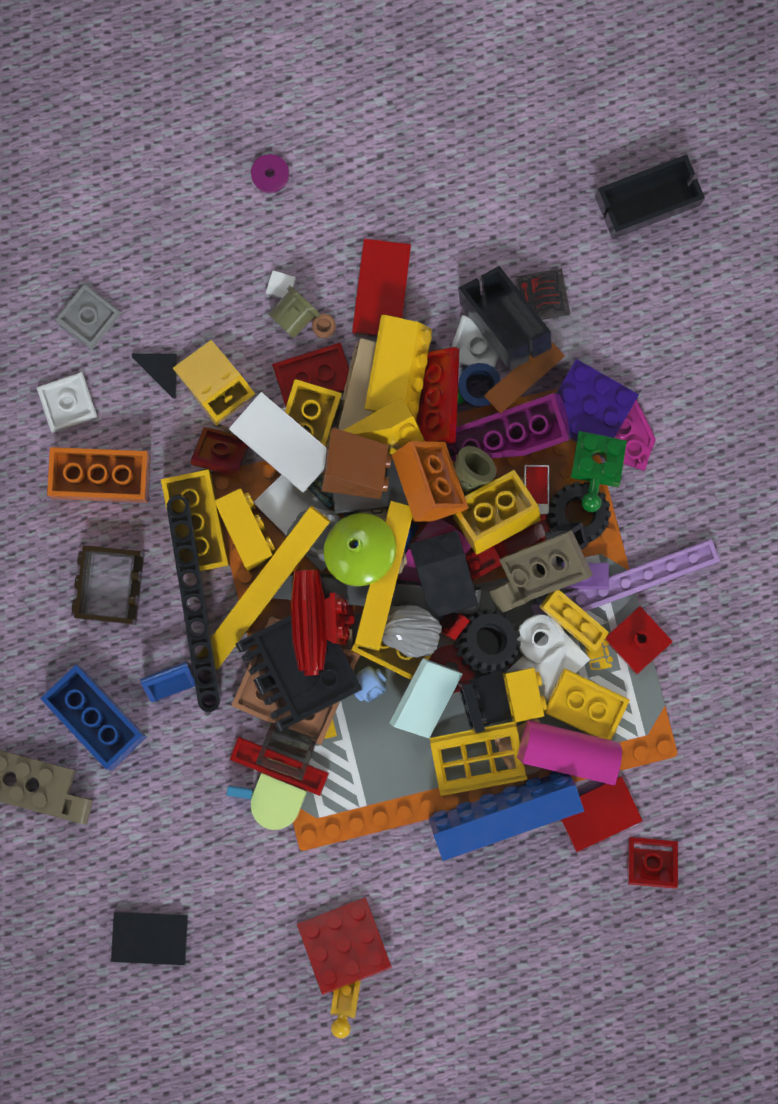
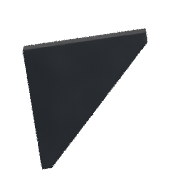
M132 353V358L172 399H176L177 374L173 367L177 365V354Z

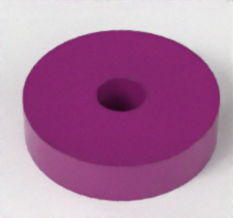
M267 154L259 157L253 163L251 178L253 184L260 191L276 193L286 186L289 180V169L281 157ZM272 170L275 174L273 177H267L266 172Z

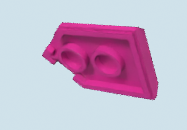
M636 399L615 438L627 441L623 464L645 471L656 438Z

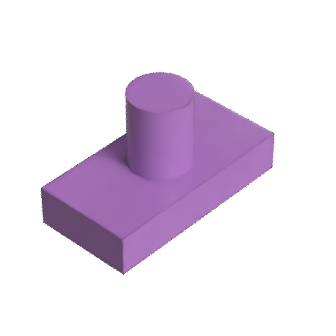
M588 563L593 576L561 589H609V563Z

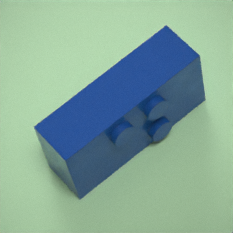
M75 665L40 698L106 770H114L147 738L140 728L81 666Z

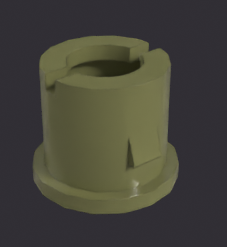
M289 285L286 288L289 292L274 306L268 315L294 339L315 316L319 318L321 314Z
M466 446L456 455V461L453 465L464 496L490 483L496 476L495 464L483 450L473 446Z

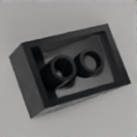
M457 530L409 544L427 608L433 617L438 618L478 606Z

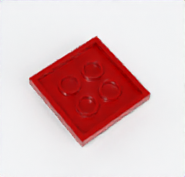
M366 897L297 924L322 995L392 968Z

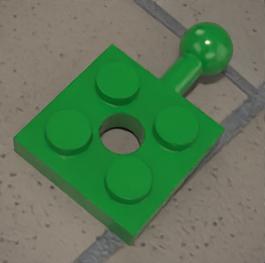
M579 431L570 478L590 482L589 491L582 499V506L586 511L595 512L601 507L602 501L598 495L600 484L619 488L627 444L626 440ZM594 455H601L605 462L601 464L596 463L592 457Z

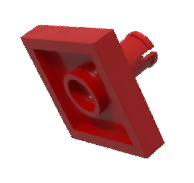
M641 606L633 611L604 639L636 675L673 643Z

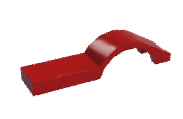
M541 515L540 521L477 555L473 552L466 556L472 581L502 566L500 562L502 557L545 541V532L549 530L544 521L547 519L546 515Z

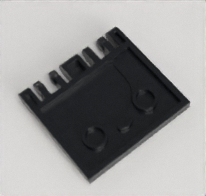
M291 615L235 644L239 653L255 645L258 646V648L243 655V661H250L259 654H262L265 660L251 667L248 670L250 675H254L267 667L270 670L253 680L260 695L267 694L276 688L280 690V692L264 700L265 705H271L282 697L287 706L273 711L270 714L271 718L275 719L289 711L291 712V715L274 723L278 732L363 690L340 644H333L328 640L324 670H319V675L304 676V671H299L292 641Z

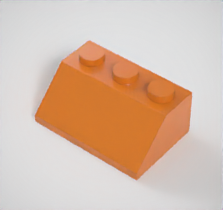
M409 441L392 454L415 522L435 521L469 508L445 442Z

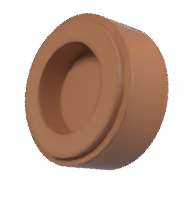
M321 314L319 318L315 317L312 322L314 334L323 339L331 337L336 330V323L333 317L328 314Z

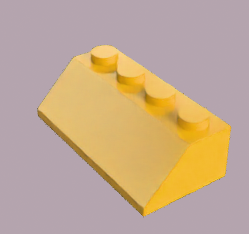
M381 315L365 410L374 413L401 397L416 421L425 367L427 365L428 350L432 339L431 328L420 322Z

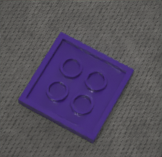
M578 359L573 363L556 393L561 395L568 417L569 437L575 443L577 442L579 431L615 438L639 396L636 392Z

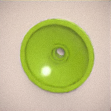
M358 513L343 518L334 525L325 540L324 560L328 570L337 580L350 586H366L378 581L390 570L395 560L397 546L394 533L386 522L372 514ZM357 541L358 546L352 548V544Z

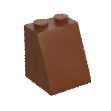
M331 428L321 491L380 499L383 491L387 492L389 477H385V469H390L392 454L387 453L388 445L340 429Z

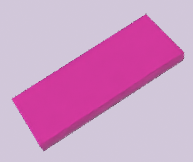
M527 720L517 758L523 764L615 785L621 765L622 749L620 743Z

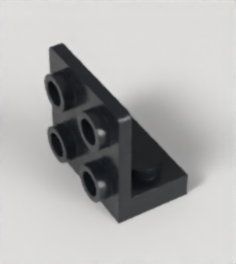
M502 669L457 684L470 730L475 733L484 731V726L512 718L502 674L505 671Z

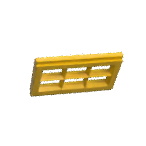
M509 722L484 727L485 730L478 733L468 730L429 738L440 795H450L528 780L525 764L517 758L521 744L517 723ZM510 736L513 750L493 753L491 740ZM486 742L487 755L468 758L465 745ZM460 746L463 759L443 763L441 750ZM514 754L516 768L502 771L496 770L494 758ZM489 759L491 773L471 776L469 763ZM464 764L466 778L447 781L444 768Z

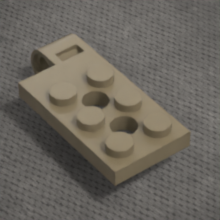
M572 530L502 557L500 562L509 581L493 587L488 592L496 609L503 613L523 605L534 598L586 580L593 576ZM556 556L564 560L565 567L557 564ZM537 564L544 567L545 574L538 572Z
M0 750V802L72 822L87 824L94 800L70 794L76 770ZM9 772H13L16 775V782L12 786H9L5 780ZM32 778H36L39 781V788L35 792L30 791L28 783Z

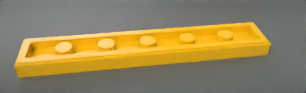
M390 501L385 522L393 531L396 539V556L390 570L381 579L371 583L368 587L354 645L376 651L380 650L412 520V513L408 505Z

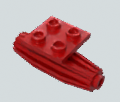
M319 570L295 571L291 595L292 641L299 671H304V676L319 675V670H324L327 640L333 644L345 645L346 639L350 638L349 624H345V614L349 612L348 600L344 599V595L330 593V597L325 599Z

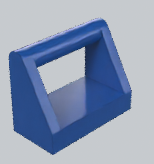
M189 662L178 664L140 679L142 687L151 702L195 687L193 671Z

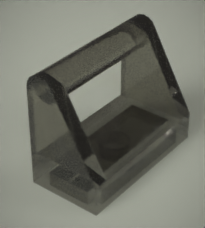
M271 722L256 764L303 780L318 739L289 728L278 732L275 724ZM269 746L304 758L302 768L298 769L265 757Z

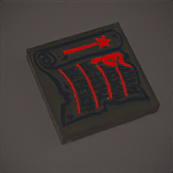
M562 268L514 276L517 289L542 320L570 315Z

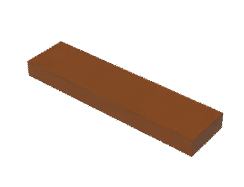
M552 342V349L535 358H532L530 355L528 362L513 369L489 390L484 397L502 414L556 366L565 355Z

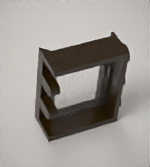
M83 545L82 551H79L77 557L80 573L76 575L74 587L77 589V598L73 599L71 608L74 618L136 625L145 553L135 550Z

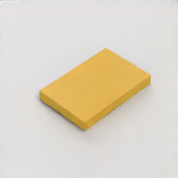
M563 668L546 704L547 710L543 711L589 735L612 740L630 699Z

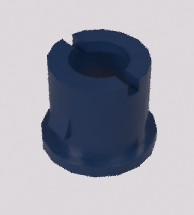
M472 364L464 369L459 377L458 388L460 395L472 407L480 408L491 404L486 398H475L469 394L468 386L472 381H484L487 378L489 380L487 383L489 390L501 381L500 374L494 367L488 364Z

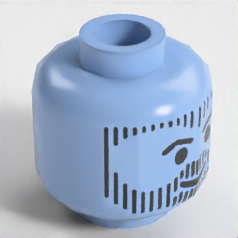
M366 666L355 674L363 689L354 694L360 701L372 702L386 691L385 681L387 676L380 668L375 669L372 666Z

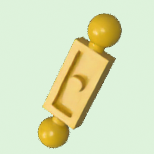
M361 981L335 990L333 993L330 1014L338 1016V1018L333 1021L331 1032L336 1038H345L351 1031L347 1018H356Z

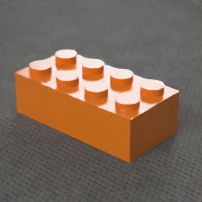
M50 447L47 496L51 499L148 503L151 455L148 451Z

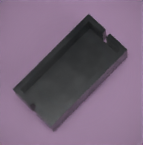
M687 154L597 189L595 198L602 215H606L605 223L612 239L701 206L705 196L698 179L692 180L695 172Z
M500 266L481 275L482 295L477 278L458 287L461 307L510 371L528 362L530 355L532 358H535L552 349L551 331Z

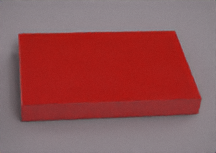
M341 343L272 364L285 407L287 406L295 379L342 393L344 392L349 372Z
M622 776L617 778L615 785L606 783L580 795L584 812L561 819L576 852L643 821Z

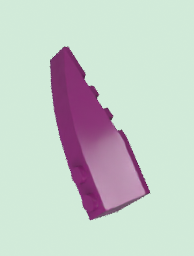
M552 393L507 409L502 414L499 412L456 427V442L446 444L452 462L456 461V455L466 446L479 448L488 454L490 458L525 456L570 440L568 417L561 395Z

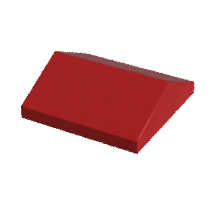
M629 837L627 859L628 884L677 889L678 841ZM634 844L672 847V851L634 848Z

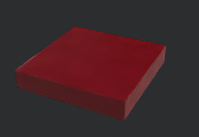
M204 427L192 455L190 465L238 477L249 446L234 434Z

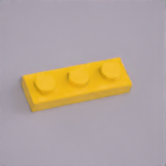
M560 590L549 593L539 607L590 651L596 652L609 634L604 627Z

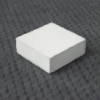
M273 270L266 294L282 299L289 292L286 288L289 285L294 286L296 277Z

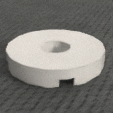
M534 615L527 618L520 625L518 631H520L521 636L517 640L521 641V646L518 649L527 660L535 663H547L557 658L562 652L565 643V632L562 626L550 616ZM538 632H543L547 636V643L543 646H539L534 642V635Z

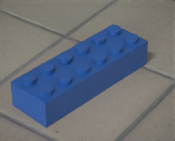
M552 771L549 773V776L531 778L526 781V784L518 787H506L501 793L495 795H483L478 801L461 803L450 811H438L433 814V817L429 818V822L441 858L445 861L584 812L572 777L569 774Z

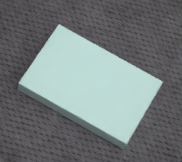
M423 658L389 723L393 727L430 738L462 673Z

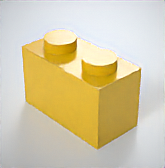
M529 667L502 673L512 721L520 722L544 717L543 710H547L544 695L540 696L538 686H542L539 671L535 672V668Z

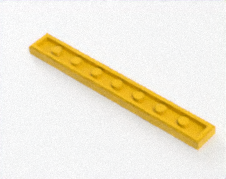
M313 506L309 507L213 634L212 643L217 670L234 650L235 644L243 638L331 522ZM204 646L198 656H207L209 654L208 649Z

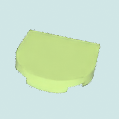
M261 773L251 799L253 817L261 826L267 829H283L292 824L298 817L307 791Z

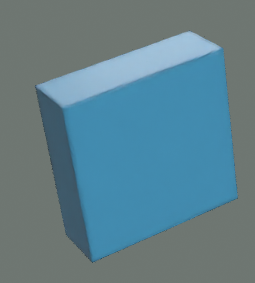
M230 785L227 788L226 796L252 799L253 790L251 788Z

